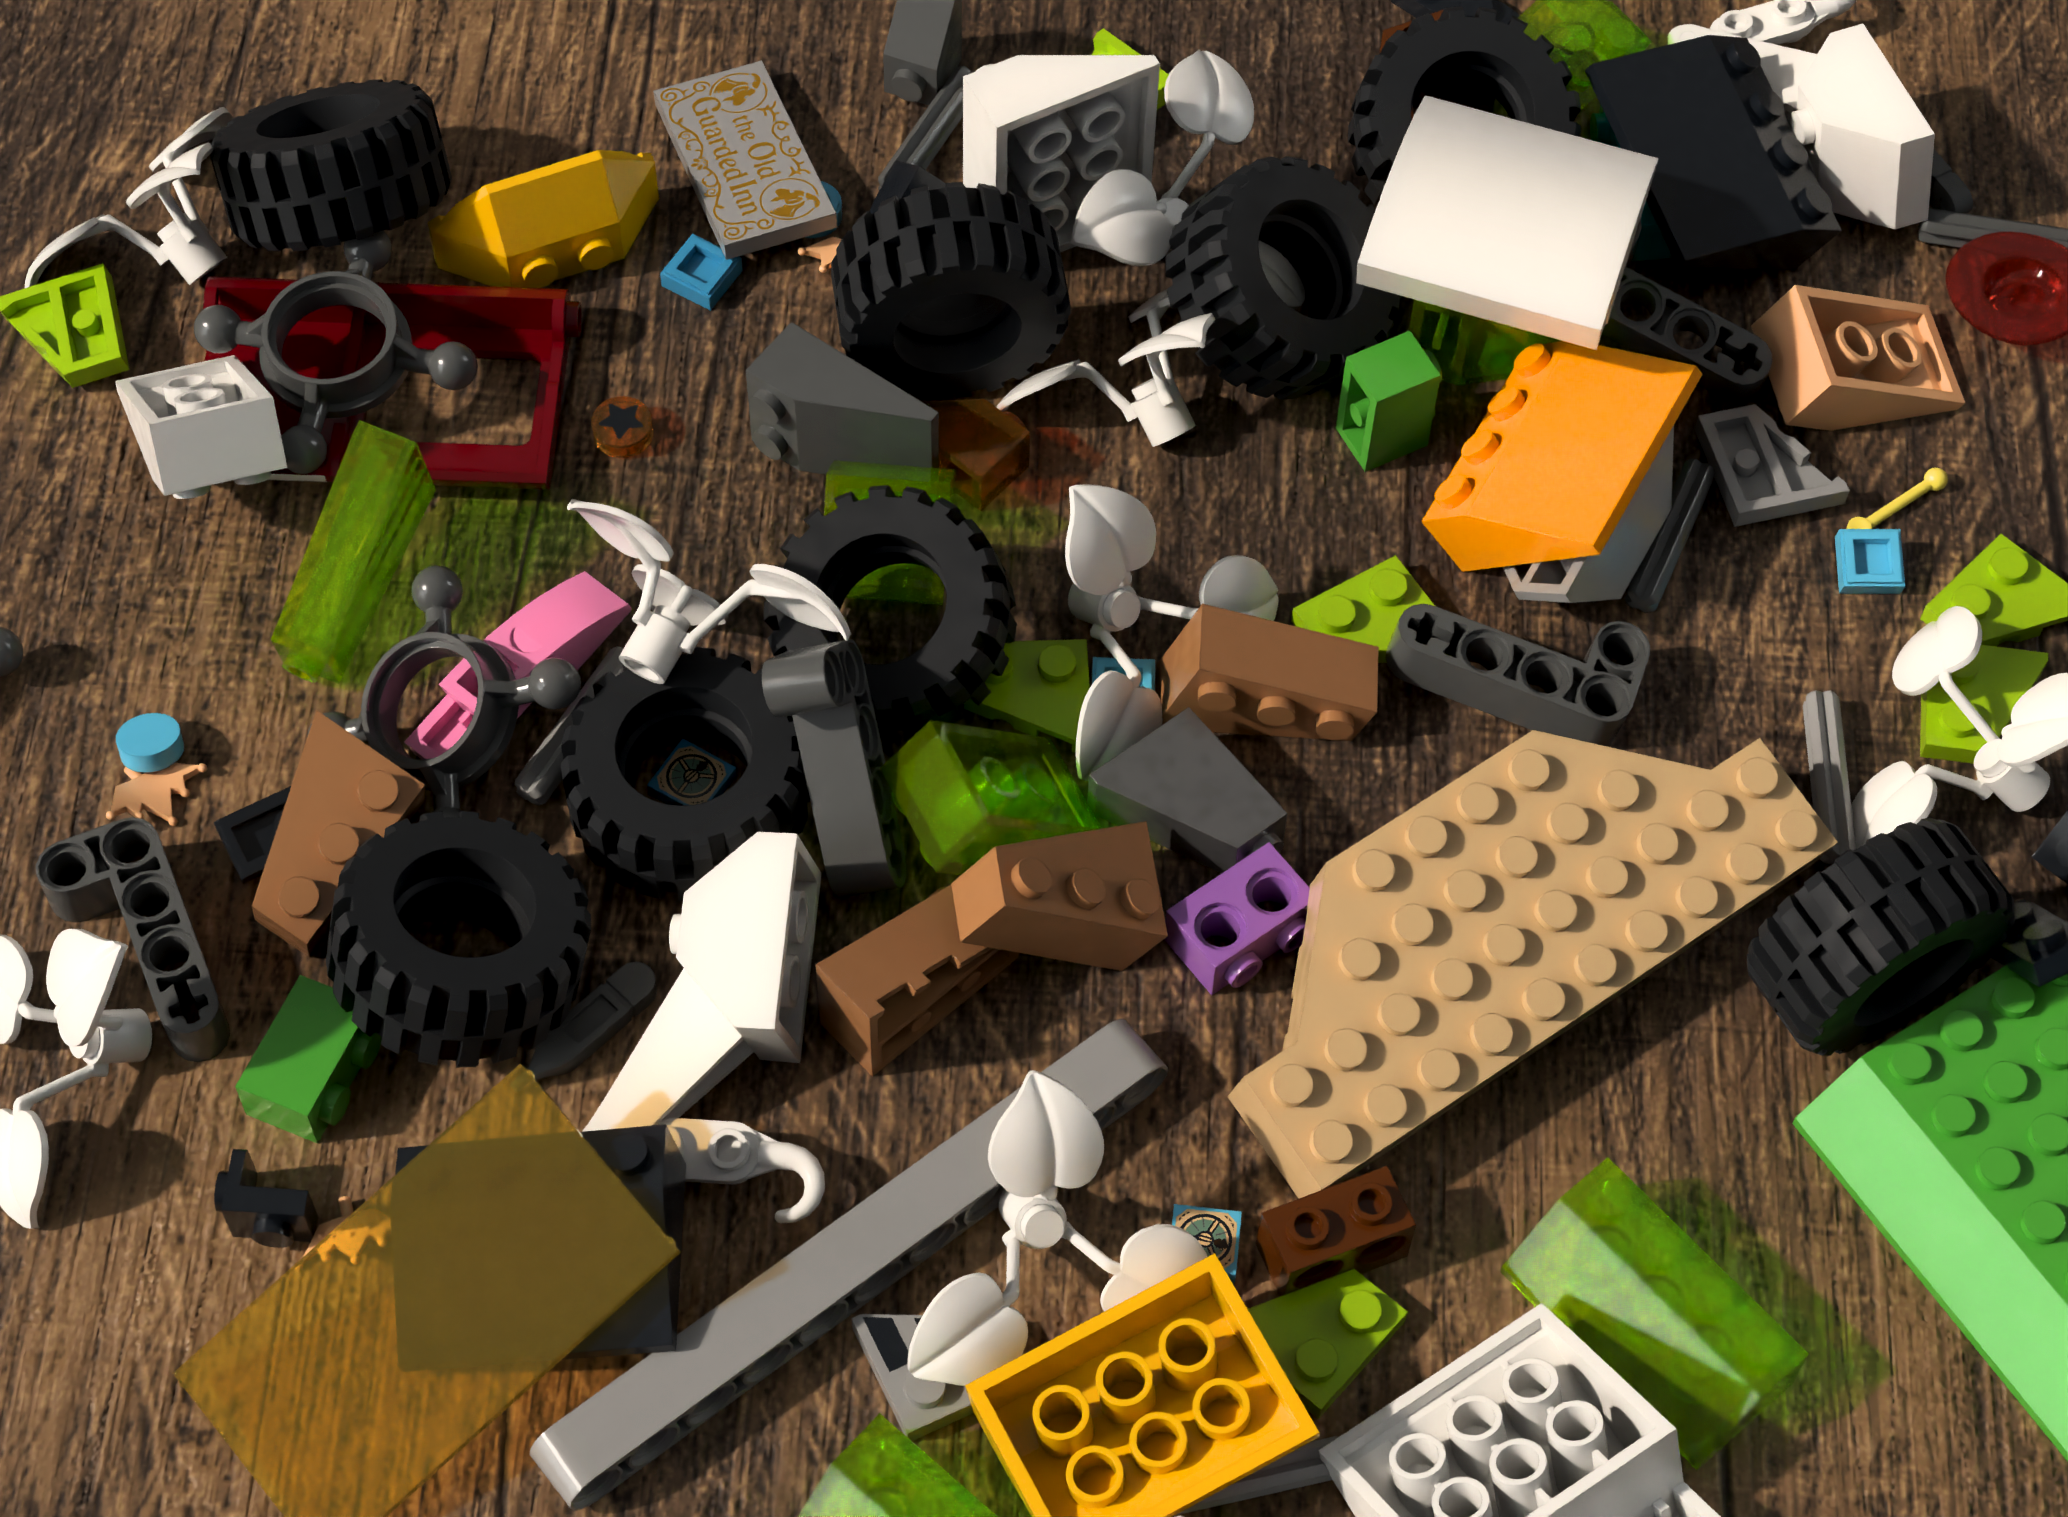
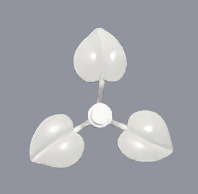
M1199 49L1194 54L1180 61L1171 70L1164 89L1167 109L1181 128L1192 134H1203L1201 145L1170 190L1162 195L1159 201L1156 199L1153 185L1142 174L1127 169L1113 170L1105 174L1089 190L1078 210L1071 235L1072 245L1098 251L1119 262L1132 266L1153 265L1172 251L1170 249L1171 245H1169L1170 236L1174 226L1181 222L1182 213L1189 206L1185 201L1178 199V196L1212 149L1215 138L1229 145H1237L1250 133L1254 122V104L1251 93L1242 77L1229 63L1209 51H1201ZM1259 241L1260 262L1268 282L1276 294L1292 309H1298L1305 300V289L1299 275L1280 252L1270 245Z
M221 107L208 113L191 125L153 160L149 168L155 174L146 179L128 197L126 203L130 209H136L156 193L162 200L173 221L157 233L163 241L160 247L113 216L102 214L72 228L47 245L30 266L25 280V288L36 285L44 269L63 251L80 240L107 230L119 233L151 254L160 266L170 260L189 286L221 264L227 256L208 233L209 229L200 219L182 177L199 175L201 162L211 154L213 147L207 142L187 152L185 151L215 138L216 132L221 127H227L228 122L233 119L230 112L226 108ZM163 166H165L166 169H163V170L157 172V171L160 170ZM171 183L175 188L185 213H182L170 193Z
M1167 289L1156 294L1128 316L1132 323L1147 315L1152 338L1138 344L1118 360L1120 366H1124L1137 357L1143 355L1147 357L1153 378L1131 390L1136 399L1134 402L1130 403L1088 362L1081 363L1078 359L1034 374L1013 388L992 412L989 418L992 429L1013 402L1059 381L1088 378L1122 410L1127 422L1138 417L1152 447L1185 433L1196 425L1175 384L1167 350L1188 347L1204 348L1207 330L1215 321L1213 314H1204L1182 321L1162 333L1160 319L1170 307Z
M1082 484L1069 487L1070 519L1066 537L1065 559L1068 574L1073 584L1068 595V605L1071 613L1076 618L1093 624L1090 635L1102 641L1126 672V675L1112 670L1104 672L1093 682L1084 698L1078 721L1075 757L1078 778L1089 781V774L1162 726L1163 721L1161 718L1162 704L1158 694L1150 688L1139 686L1142 677L1140 670L1110 634L1111 631H1120L1133 625L1139 616L1140 610L1191 619L1199 608L1156 601L1136 595L1135 590L1130 586L1132 582L1130 571L1143 567L1153 556L1156 545V528L1153 517L1141 501L1123 491L1107 486ZM1232 555L1218 560L1207 571L1200 585L1199 601L1200 605L1206 604L1274 621L1279 602L1278 588L1261 563L1243 555Z
M571 499L567 506V510L579 512L589 525L610 545L627 556L639 558L643 563L637 564L632 570V576L642 590L640 605L632 617V621L637 624V627L621 652L619 660L629 670L648 681L664 684L682 652L692 654L697 643L716 625L725 624L729 614L749 596H764L770 604L788 617L812 627L840 632L846 641H848L851 635L845 618L834 602L816 585L792 571L773 565L754 564L750 570V574L754 579L744 583L720 605L709 595L692 589L675 575L661 569L660 561L669 562L674 552L666 539L642 519L616 507ZM698 625L690 633H687L690 626Z
M1954 606L1945 610L1938 617L1937 621H1932L1921 628L1905 644L1894 662L1892 670L1894 684L1903 694L1917 696L1927 692L1940 681L1943 689L1987 742L1979 749L1974 758V767L1977 769L1976 775L1978 780L1929 764L1921 766L1916 772L1905 761L1891 764L1873 776L1862 787L1852 802L1856 849L1865 845L1868 839L1880 833L1887 834L1894 831L1899 825L1907 822L1917 824L1921 819L1927 818L1934 807L1937 797V785L1933 779L1972 791L1982 800L1988 799L1993 793L2015 812L2026 811L2035 806L2045 796L2050 785L2049 774L2036 761L2068 746V673L2050 676L2023 694L2012 709V724L2002 729L2001 734L2003 737L2000 739L1957 687L1951 676V673L1968 665L1979 652L1982 643V628L1977 617L1965 607Z
M67 929L62 931L55 939L51 948L47 965L46 985L49 997L56 1005L54 1010L38 1008L26 1001L33 982L31 963L23 947L16 940L7 935L0 934V1045L9 1044L16 1040L20 1032L22 1016L31 1020L57 1023L60 1036L64 1043L69 1046L73 1056L83 1058L87 1063V1066L18 1097L13 1104V1111L8 1108L0 1109V1206L14 1221L29 1229L40 1228L37 1223V1209L45 1186L49 1160L47 1133L39 1116L30 1110L31 1107L37 1102L89 1078L106 1077L109 1073V1063L143 1061L148 1056L152 1044L150 1020L142 1009L104 1010L128 945L99 937L84 929Z
M1030 1070L1027 1073L1017 1096L998 1121L988 1148L989 1168L995 1180L1004 1188L999 1200V1211L1003 1220L1010 1228L1002 1237V1241L1007 1246L1006 1289L1002 1293L992 1277L978 1272L952 1281L936 1295L916 1327L908 1352L907 1368L918 1379L965 1386L1023 1354L1028 1339L1027 1322L1018 1310L1011 1307L1019 1297L1020 1246L1022 1245L1031 1249H1044L1053 1246L1061 1238H1064L1103 1270L1113 1274V1277L1108 1281L1101 1293L1100 1303L1104 1312L1208 1257L1199 1241L1188 1231L1170 1224H1156L1139 1230L1126 1241L1121 1251L1119 1263L1105 1255L1067 1222L1066 1212L1056 1199L1058 1187L1068 1189L1079 1188L1089 1183L1095 1177L1102 1163L1104 1139L1096 1118L1083 1101L1065 1085L1041 1072Z

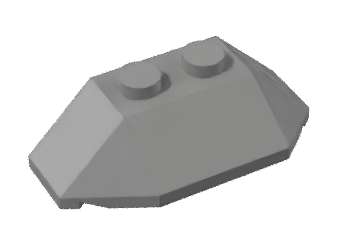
M1674 426L1600 555L1502 567L1518 600L1576 603L1622 598L1672 509Z

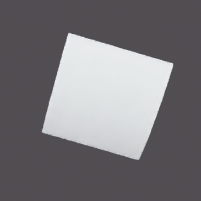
M1425 95L1407 129L1382 191L1357 263L1356 283L1597 350L1604 325L1608 324L1659 158Z
M1540 1303L1318 1450L1321 1461L1325 1463L1332 1480L1355 1517H1721L1684 1482L1677 1429L1543 1303Z

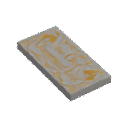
M762 60L653 91L655 106L726 260L837 228L836 212Z

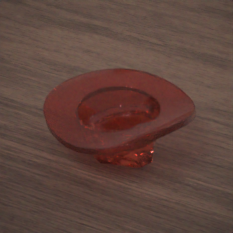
M1996 232L1983 235L1968 242L1950 260L1946 271V287L1949 298L1960 315L1982 333L1999 341L2022 346L2044 344L2068 335L2067 247L2052 240L2028 233Z

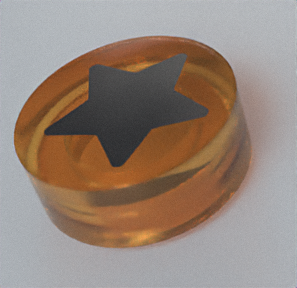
M627 396L610 398L602 402L592 415L591 426L594 442L603 453L609 456L628 458L638 455L652 441V416L648 407L638 399Z

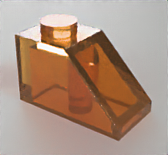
M986 399L921 401L939 412V481L978 510L982 511L1029 467L1030 431L1027 430L1024 423L1015 414L1009 411L1002 412Z

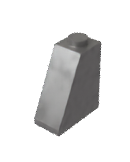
M1189 707L1089 774L1087 807L1096 816L1118 826L1147 821L1150 841L1217 872H1225L1268 842L1279 853L1283 848L1288 813Z

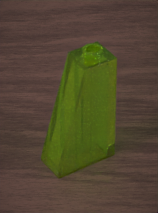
M359 420L271 637V642L283 661L282 667L294 676L314 683L317 682L319 676L335 683H340L436 491L417 442Z

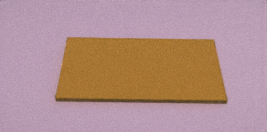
M519 1064L173 1374L177 1378L179 1386L188 1392L284 1517H387L678 1256L681 1251L676 1247L675 1240L664 1233L536 1081L534 1073L526 1069L522 1064Z

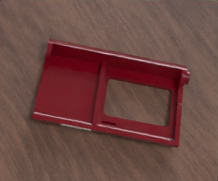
M209 277L205 285L203 309L212 305H224L233 309L242 321L253 322L266 313L271 302L282 290L297 280ZM374 282L385 291L390 300L402 311L411 331L413 345L417 348L435 350L443 343L454 341L468 346L474 352L476 358L534 360L541 364L530 440L526 444L518 446L367 440L363 437L367 416L366 411L349 417L325 419L321 434L327 443V456L319 469L308 474H297L284 468L271 471V477L268 479L549 490L553 473L570 337H580L581 302L571 301L568 289ZM347 305L324 307L309 313L292 327L283 344L282 359L293 371L305 377L330 379L346 376L369 364L380 353L386 338V327L375 315L358 307ZM237 345L226 353L206 351L205 361L235 355L266 388L274 399L281 435L290 427L298 424L301 413L282 403L269 388L261 369L260 348Z

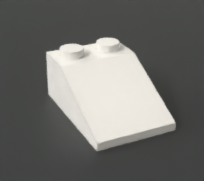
M235 355L115 381L118 395L151 477L164 496L173 494V497L176 499L196 498L210 492V485L232 480L238 485L256 484L268 480L271 477V471L287 468L273 396Z

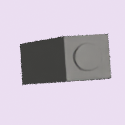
M897 0L883 53L884 92L897 95L906 101H916L930 105L962 59V0Z

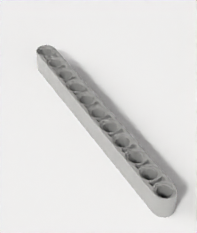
M1118 1019L1104 1026L1041 1073L1059 1081L1074 1092L1092 1112L1102 1131L1151 1095L1161 1085L1169 1070L1125 1019ZM1020 1088L677 1334L676 1351L651 1353L545 1430L533 1443L529 1455L570 1509L573 1511L581 1510L601 1499L999 1207L1000 1196L1004 1188L995 1180L989 1168L988 1148L998 1121L1011 1105Z

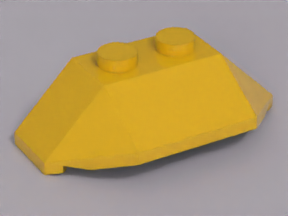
M596 150L484 185L455 204L446 216L439 215L427 223L436 264L442 270L488 286L540 288L549 285L555 280L587 270L601 269L609 263L624 259L659 200L655 161L651 153L640 152L634 155L625 151Z

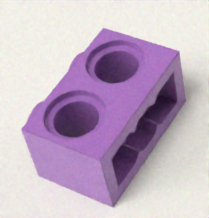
M1268 842L1166 910L1165 923L1168 936L1164 940L1211 995L1228 984L1233 988L1240 987L1259 972L1263 965L1262 961L1279 949L1284 953H1289L1302 945L1307 916L1305 909L1308 905L1310 887L1273 845ZM1271 901L1279 904L1284 909L1277 912H1268L1262 910L1256 904ZM1210 936H1223L1233 943L1229 946L1217 947L1209 944L1205 939Z

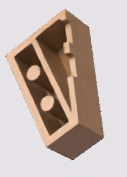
M1202 604L1156 664L1155 692L1158 694L1162 704V725L1189 707L1212 732L1352 741L1377 713L1379 647Z
M317 710L252 903L254 918L258 923L308 957H310L329 931L335 889L338 888L339 875L346 862L356 856L357 848L370 837L378 833L384 838L386 827L407 818L410 821L425 802V784Z
M1147 821L995 846L951 883L959 937L962 943L1123 971L1168 936Z
M952 886L941 887L924 901L816 964L820 1024L873 1077L1019 957V953L960 942Z

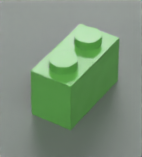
M1411 331L1346 357L1335 428L1365 472L1428 446L1432 420L1435 417V404L1439 383L1442 381V371L1435 355L1429 349L1423 350Z
M300 975L235 1086L246 1115L318 1144L328 1124L334 1126L343 1117L350 1101L351 1091L349 1087L359 1069H367L374 1062L381 1046L382 1036L374 1033L369 1037L352 1022L353 1010L346 1012L340 1007L333 994L332 987Z

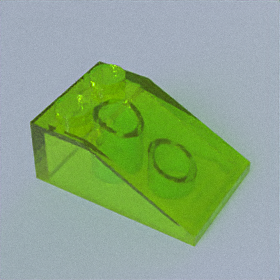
M930 720L880 768L893 791L892 800L895 806L907 817L920 842V852L923 858L935 869L936 873L962 875L995 846L1102 829L1051 738Z

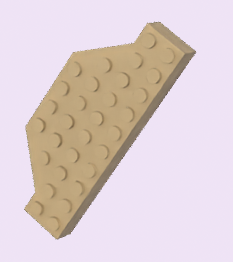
M1532 730L1325 863L1309 885L1308 905L1305 909L1307 916L1302 945L1299 947L1291 995L1293 1002L1283 1050L1245 1075L1227 1097L1298 1199L1342 1183L1811 867L1833 848L1838 841L1761 738L1709 770Z

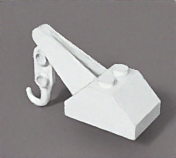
M1773 0L1742 10L1727 11L1712 23L1710 29L1694 24H1683L1669 32L1668 45L1706 35L1748 39L1749 43L1754 46L1760 55V65L1772 90L1780 97L1784 104V114L1796 138L1803 144L1808 153V163L1820 187L1831 199L1833 213L1894 230L1928 220L1935 133L1865 25L1862 23L1831 32L1818 54L1779 45L1799 41L1823 21L1848 11L1857 0Z
M756 832L684 892L681 914L673 915L669 930L670 951L672 954H676V959L684 968L603 1102L582 1131L666 1124L686 1163L685 1182L738 1184L777 1169L793 1170L800 1174L804 1181V1194L793 1207L778 1210L775 1213V1220L778 1223L797 1222L808 1217L820 1204L825 1191V1176L819 1160L804 1147L787 1142H778L740 1122L679 1117L753 1052L760 1060L800 1063L822 873L798 834Z

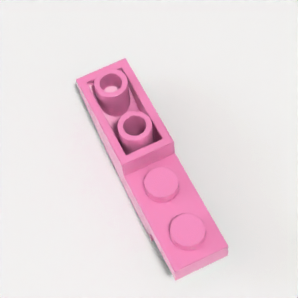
M584 571L537 597L512 615L483 641L497 649L504 656L516 679L530 676L532 669L539 662L548 658L564 659L578 670L631 612L632 608L623 599ZM465 658L439 683L447 695L404 741L409 749L422 760L438 757L449 750L461 738L472 720L477 704L478 683L472 666ZM531 703L519 705L518 717Z

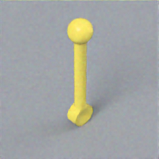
M1934 467L1929 469L1925 473L1922 482L1867 518H1852L1848 522L1846 529L1874 528L1928 491L1942 490L1948 483L1947 473L1941 468Z

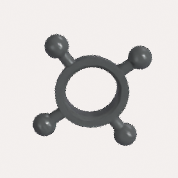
M384 230L362 240L344 241V255L350 264L348 270L343 272H320L295 281L275 297L265 314L253 322L242 321L233 309L224 305L206 307L195 319V338L209 352L226 353L237 345L260 348L261 369L269 388L282 403L301 413L298 424L290 427L281 435L287 469L297 474L312 473L324 463L327 456V443L321 431L326 418L349 417L378 406L400 387L409 371L429 374L436 384L447 390L463 389L471 384L476 377L478 370L477 358L474 352L465 344L454 341L446 342L439 345L435 350L421 349L414 346L408 322L402 311L390 300L381 287L371 281L372 273L382 269L388 263L392 254V244ZM336 305L358 307L375 315L386 327V338L380 353L369 364L346 376L330 379L305 377L293 371L282 359L283 344L292 327L309 313L324 307Z
M434 565L421 570L416 575L411 590L416 606L425 613L426 624L415 635L394 645L378 661L367 680L359 717L351 719L346 714L336 711L325 712L323 715L362 742L368 741L372 749L425 784V790L432 791L433 812L443 811L444 817H459L461 811L459 788L481 777L501 757L514 732L519 705L536 701L547 709L565 708L577 698L581 681L576 668L570 662L561 658L542 660L532 669L530 676L516 679L509 663L497 649L476 637L466 634H452L451 612L461 602L463 595L462 583L458 575L450 568ZM446 657L465 658L472 666L478 683L477 704L468 728L461 738L440 756L425 760L412 759L401 745L396 724L397 710L405 688L412 678L428 664Z

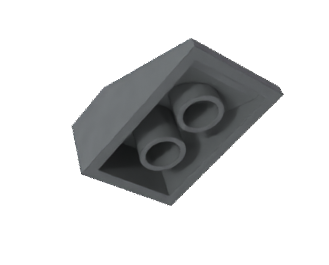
M793 322L746 369L751 438L756 447L767 457L773 460L782 459L797 470L905 487L909 486L931 491L939 484V412Z

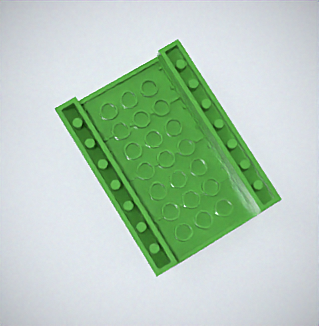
M2006 965L1861 1056L1798 1114L1792 1124L2068 1462V974L2038 987L2010 970Z

